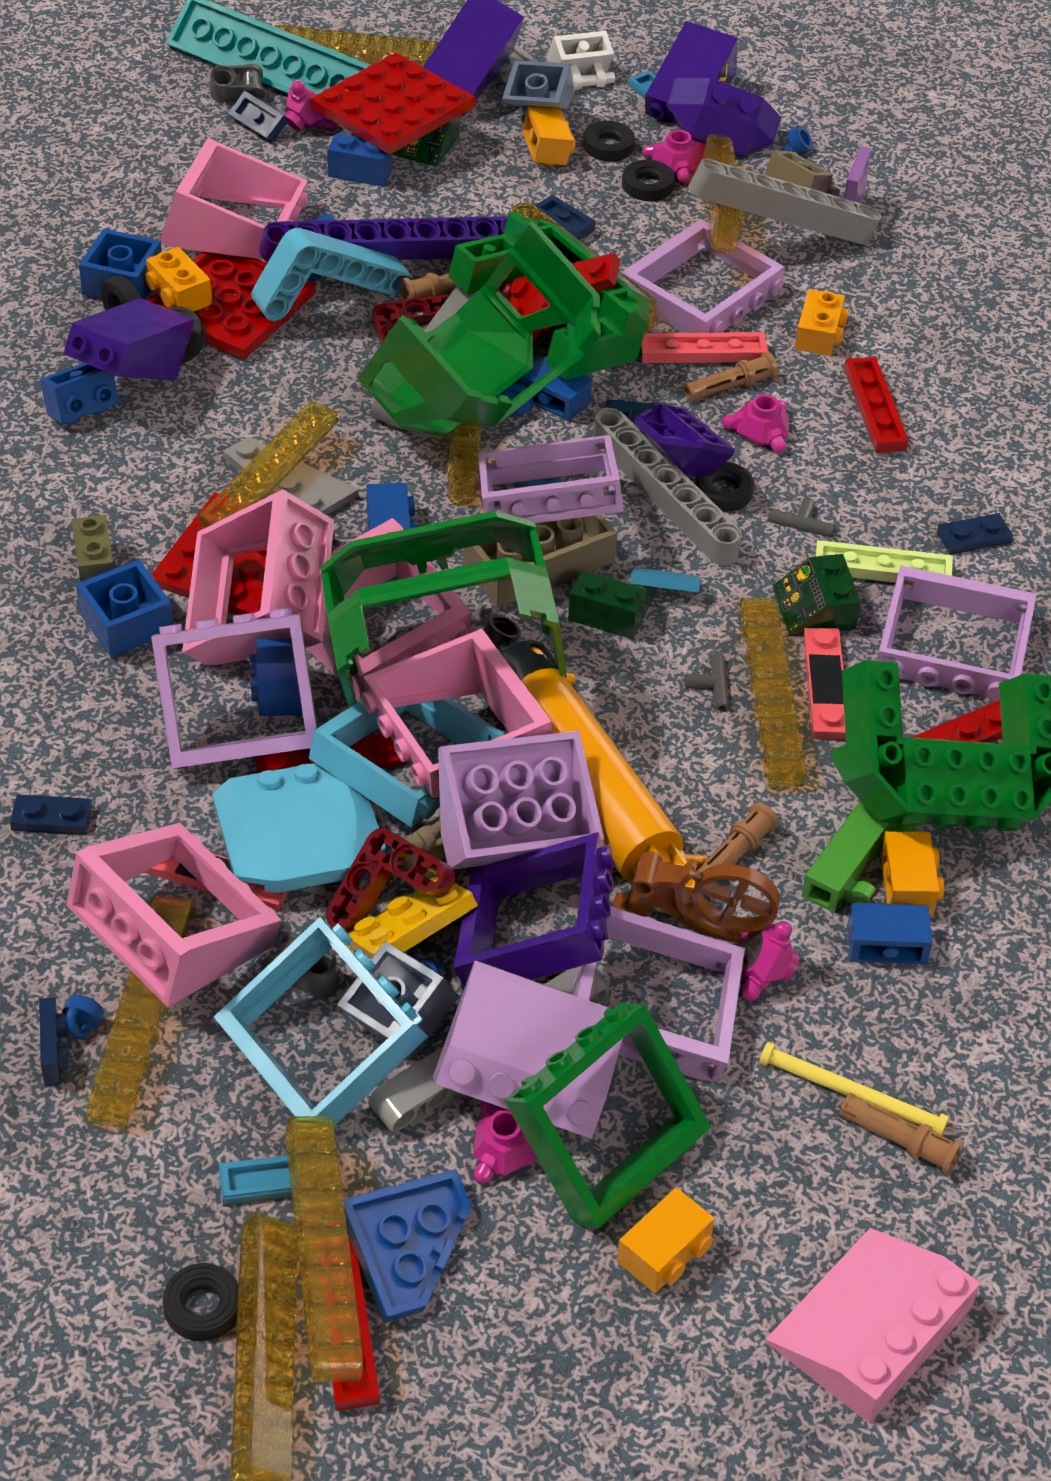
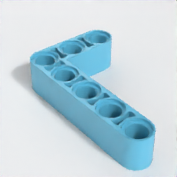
M294 228L286 232L253 287L251 298L268 320L277 321L285 317L311 273L392 296L401 292V279L409 278L413 280V277L395 256L302 228Z

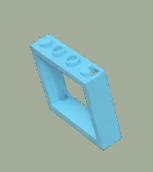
M450 698L394 708L398 715L405 710L457 744L491 741L505 735ZM362 700L314 730L309 759L412 828L424 818L429 819L440 808V797L432 798L425 787L415 792L349 748L379 728L376 715L374 713L369 714L366 711Z
M321 917L311 924L214 1016L216 1021L303 1127L317 1137L326 1134L428 1037L419 1026L424 1020L408 1002L401 1006L395 999L400 993L397 988L384 975L378 979L371 972L376 965L360 948L354 952L348 944L353 940L351 936L339 924L332 928ZM333 948L401 1026L315 1107L251 1030L249 1025Z

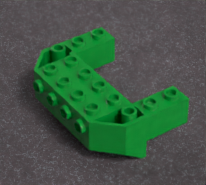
M513 211L508 214L504 234L455 246L448 278L467 294L479 291L532 221L571 264L599 256L571 233L555 224L541 219L539 221L533 220ZM514 266L501 285L509 284L511 280L524 277L525 275L517 266ZM619 273L615 286L597 292L600 295V308L597 310V322L600 324L601 330L600 338L580 361L560 375L565 380L637 360L648 324L651 299ZM567 323L564 324L565 328L554 330L546 363L552 368L567 357Z
M865 660L842 670L846 744L830 750L831 759L844 783L879 822L903 823L904 826L929 824L935 825L937 828L966 826L967 829L972 830L998 828L999 831H1015L1021 829L1022 823L1035 820L1051 801V676L1024 673L999 683L1003 744L903 737L898 663Z

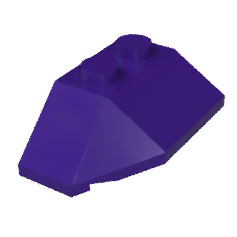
M675 78L666 105L669 111L673 113L680 127L690 133L692 140L741 158L773 144L781 116L764 97L713 78Z
M657 402L653 405L652 409H647L638 415L634 422L641 432L689 477H696L697 473L710 476L731 458L735 451L731 445L683 408Z

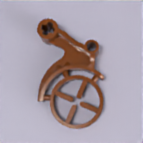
M648 851L640 856L629 892L618 893L612 906L643 917H647L651 908L660 907L668 911L679 922L699 933L725 941L740 943L742 932L760 931L775 921L780 905V894L770 879L748 867L722 864L699 872L696 870L697 862L690 859L684 866L664 862L659 854ZM690 879L695 880L692 900L685 886ZM712 881H739L736 887L734 897L730 898L732 893V890L730 888L716 884ZM751 885L761 891L770 903L744 895L748 886ZM703 895L728 903L725 910L721 912L714 908ZM742 899L740 907L759 916L737 917L733 916L738 901Z

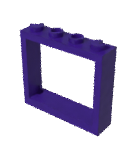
M599 832L471 869L468 891L473 894L478 906L463 915L453 967L464 987L475 960L533 980L603 959L604 941L608 939L607 917L611 916L609 896L610 892L614 890L612 869L616 867V864L612 858L611 846H605ZM583 875L576 926L492 949L500 898Z

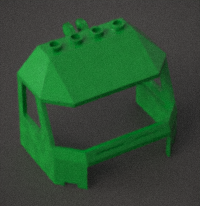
M532 221L522 232L485 285L455 314L432 331L426 333L416 324V321L411 318L407 319L404 315L401 316L393 328L388 331V335L358 377V381L401 429L447 436L462 423L486 428L496 426L580 361L600 338V324L597 322L600 295ZM514 266H517L549 302L550 306L526 316H521L500 293L499 287ZM567 323V357L514 399L510 400L507 396L500 395L533 368L532 330Z
M495 510L350 541L320 567L337 672L349 708L357 703L352 676L358 673L354 656L358 653L367 654L371 651L363 613L365 609L504 579L512 580L520 619L528 620L532 616L540 617L542 632L551 636L559 675H567L560 623L534 521ZM498 542L524 556L526 561L534 562V564L504 557L447 569L448 563L446 558H450L458 549ZM436 560L441 570L447 569L358 588L344 600V595L364 569L405 561L411 565H417L419 574L427 573V562Z

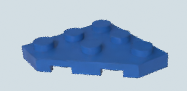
M457 1169L342 1199L338 1206L383 1324L421 1313L429 1302L437 1280L445 1267L457 1236L472 1207Z

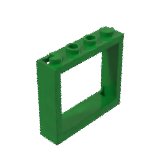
M622 1002L614 1009L607 1008L603 1013L604 1017L594 1026H589L577 1033L575 1042L565 1050L551 1055L546 1060V1066L536 1075L529 1076L520 1081L522 1086L505 1100L569 1216L577 1225L599 1229L711 1128L645 1004ZM629 1033L674 1116L590 1190L543 1106Z

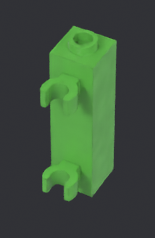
M859 801L805 874L801 897L833 913L838 910L844 900L848 901L850 905L851 903H873V900L870 898L876 891V888L868 882H858V880L881 850L885 831L917 832L918 829L914 826H904L903 823L879 822L866 806Z

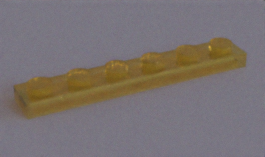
M310 400L199 514L200 525L206 528L266 498L339 422L338 411Z

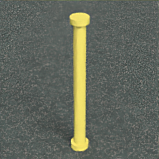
M767 1042L761 1054L759 1064L765 1067L771 1064L847 1096L849 1093H852L864 1101L915 1125L927 1124L932 1127V1132L940 1136L943 1135L948 1124L949 1116L941 1113L940 1117L779 1051L776 1049V1045L771 1042Z

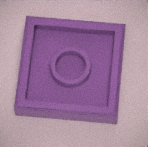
M862 146L859 148L847 178L844 199L862 204L865 196L872 148Z

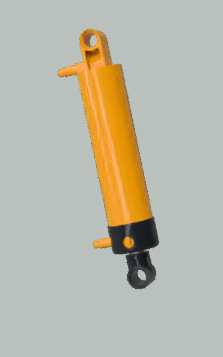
M501 615L489 617L483 631L552 721V734L579 731L605 839L603 842L605 846H611L612 858L621 876L627 882H633L640 856L648 851L659 854L664 862L684 866L690 859L697 862L696 869H699L708 857L706 855L685 854L683 852V837L571 685L575 682L576 676L568 672L567 675L560 676L555 658L542 642L534 640L517 642L521 635V630L515 622ZM690 879L685 884L690 898L692 897L695 880ZM658 907L661 911L671 915L665 909Z

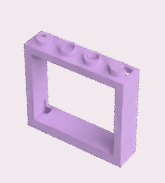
M699 219L621 272V275L651 299L650 313L684 333H723L732 324H739L750 311L758 310L768 298L778 296V291L784 285L785 266L704 220ZM703 249L755 278L706 314L654 284V282Z
M610 435L478 452L484 513L496 510L528 519L535 523L623 512L620 478ZM605 443L606 451L605 449L595 450V444ZM495 457L496 463L487 464L486 467V458ZM598 471H605L606 475L597 478L493 491V485ZM608 486L609 492L604 493L603 487ZM494 501H500L501 506L495 507Z
M900 565L877 661L898 663L900 679L919 682L926 687L937 686L954 690L959 694L970 693L988 697L993 701H1000L999 683L1021 675L1037 594ZM904 580L913 581L914 585L904 584ZM903 599L1019 623L1009 674L891 649ZM1017 603L1027 605L1026 609L1016 607Z
M291 608L269 611L270 618L257 620L255 619V613L233 616V623L219 625L218 618L196 621L197 628L182 630L181 624L159 627L160 634L151 636L172 768L311 748L314 730L318 726L300 613L292 614ZM290 627L306 731L182 749L166 645Z
M610 905L611 916L607 917L606 923L608 938L714 971L724 972L714 1045L658 1028L683 1075L699 1080L717 1082L729 1061L745 948L730 944L724 940H717L694 933L689 929L665 924L651 917L630 913ZM596 962L576 967L572 995L586 1000L590 999ZM628 1033L622 1040L618 1055L644 1062Z

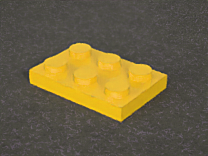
M438 876L431 877V878H429V879H431V880H433L434 882H436L437 879H438ZM454 883L453 888L448 894L438 898L418 889L407 897L402 896L394 899L387 905L386 910L375 917L371 916L360 920L354 926V930L348 933L353 939L349 944L355 951L360 948L370 959H372L384 941L405 952L474 909L478 904L470 891Z

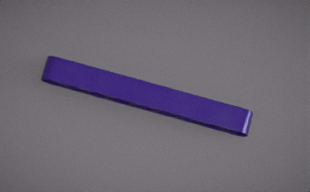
M508 216L271 222L263 230L259 254L261 258L269 262L286 232L294 228H302L392 255L399 260L453 258L455 246L458 244L504 234Z

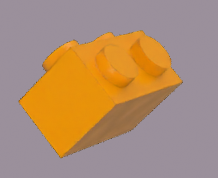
M528 106L522 133L533 162L543 163L548 166L555 164L567 165L570 154H573L575 150V138L571 135L569 123L565 120L562 110Z
M179 246L146 259L147 273H145V281L147 286L162 298L166 307H184L194 312L212 304L210 278Z
M808 290L798 324L795 343L796 350L832 356L834 346L840 347L844 331V328L841 327L846 326L849 309L843 308L845 295L835 294L830 291Z
M885 831L880 857L887 904L929 906V915H934L937 900H943L944 880L943 877H937L936 870L939 868L940 855L938 847H933L931 832Z
M675 1187L619 1240L617 1263L655 1294L666 1283L668 1285L674 1284L683 1274L686 1264L694 1256L700 1258L709 1250L714 1241L712 1231L715 1218Z

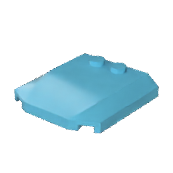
M316 763L229 778L212 793L215 812L232 873L241 882L265 885V891L280 893L343 881L366 838L372 831L379 828L369 799ZM383 844L381 850L386 853V846Z

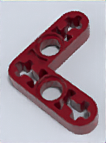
M436 295L376 305L372 310V325L380 345L388 335V331L393 328L401 316L404 315L407 319H413L419 326L429 324L450 295ZM412 311H419V312H422L423 314H422V315H410V314H408V313H410V312H412ZM384 316H387L390 319V323L386 324Z
M384 828L375 829L366 838L330 902L326 912L327 922L332 928L339 924L347 933L354 930V926L360 920L367 918L392 873L433 897H443L453 888L455 882L454 870L450 865L399 835ZM384 843L395 849L391 855L381 850ZM414 853L415 863L413 867L404 872L403 863L408 855ZM427 869L439 876L436 882L424 876ZM370 872L371 880L369 885L365 889L360 890L359 882L361 877L365 873ZM353 895L359 897L357 901L352 899ZM345 911L349 913L346 919L343 917Z

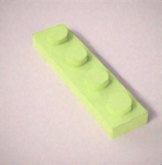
M817 540L815 556L844 554L852 578L896 583L900 565L952 576L953 555ZM904 580V584L914 585L913 581Z

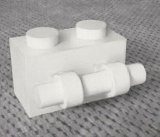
M606 31L554 36L546 56L547 60L552 63H568L571 65L574 91L581 90L585 86L601 88L605 87L606 84L615 83L614 72H607L614 52Z

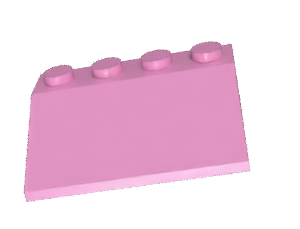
M870 1228L766 1338L765 1342L870 1424L972 1309L980 1282L944 1256Z

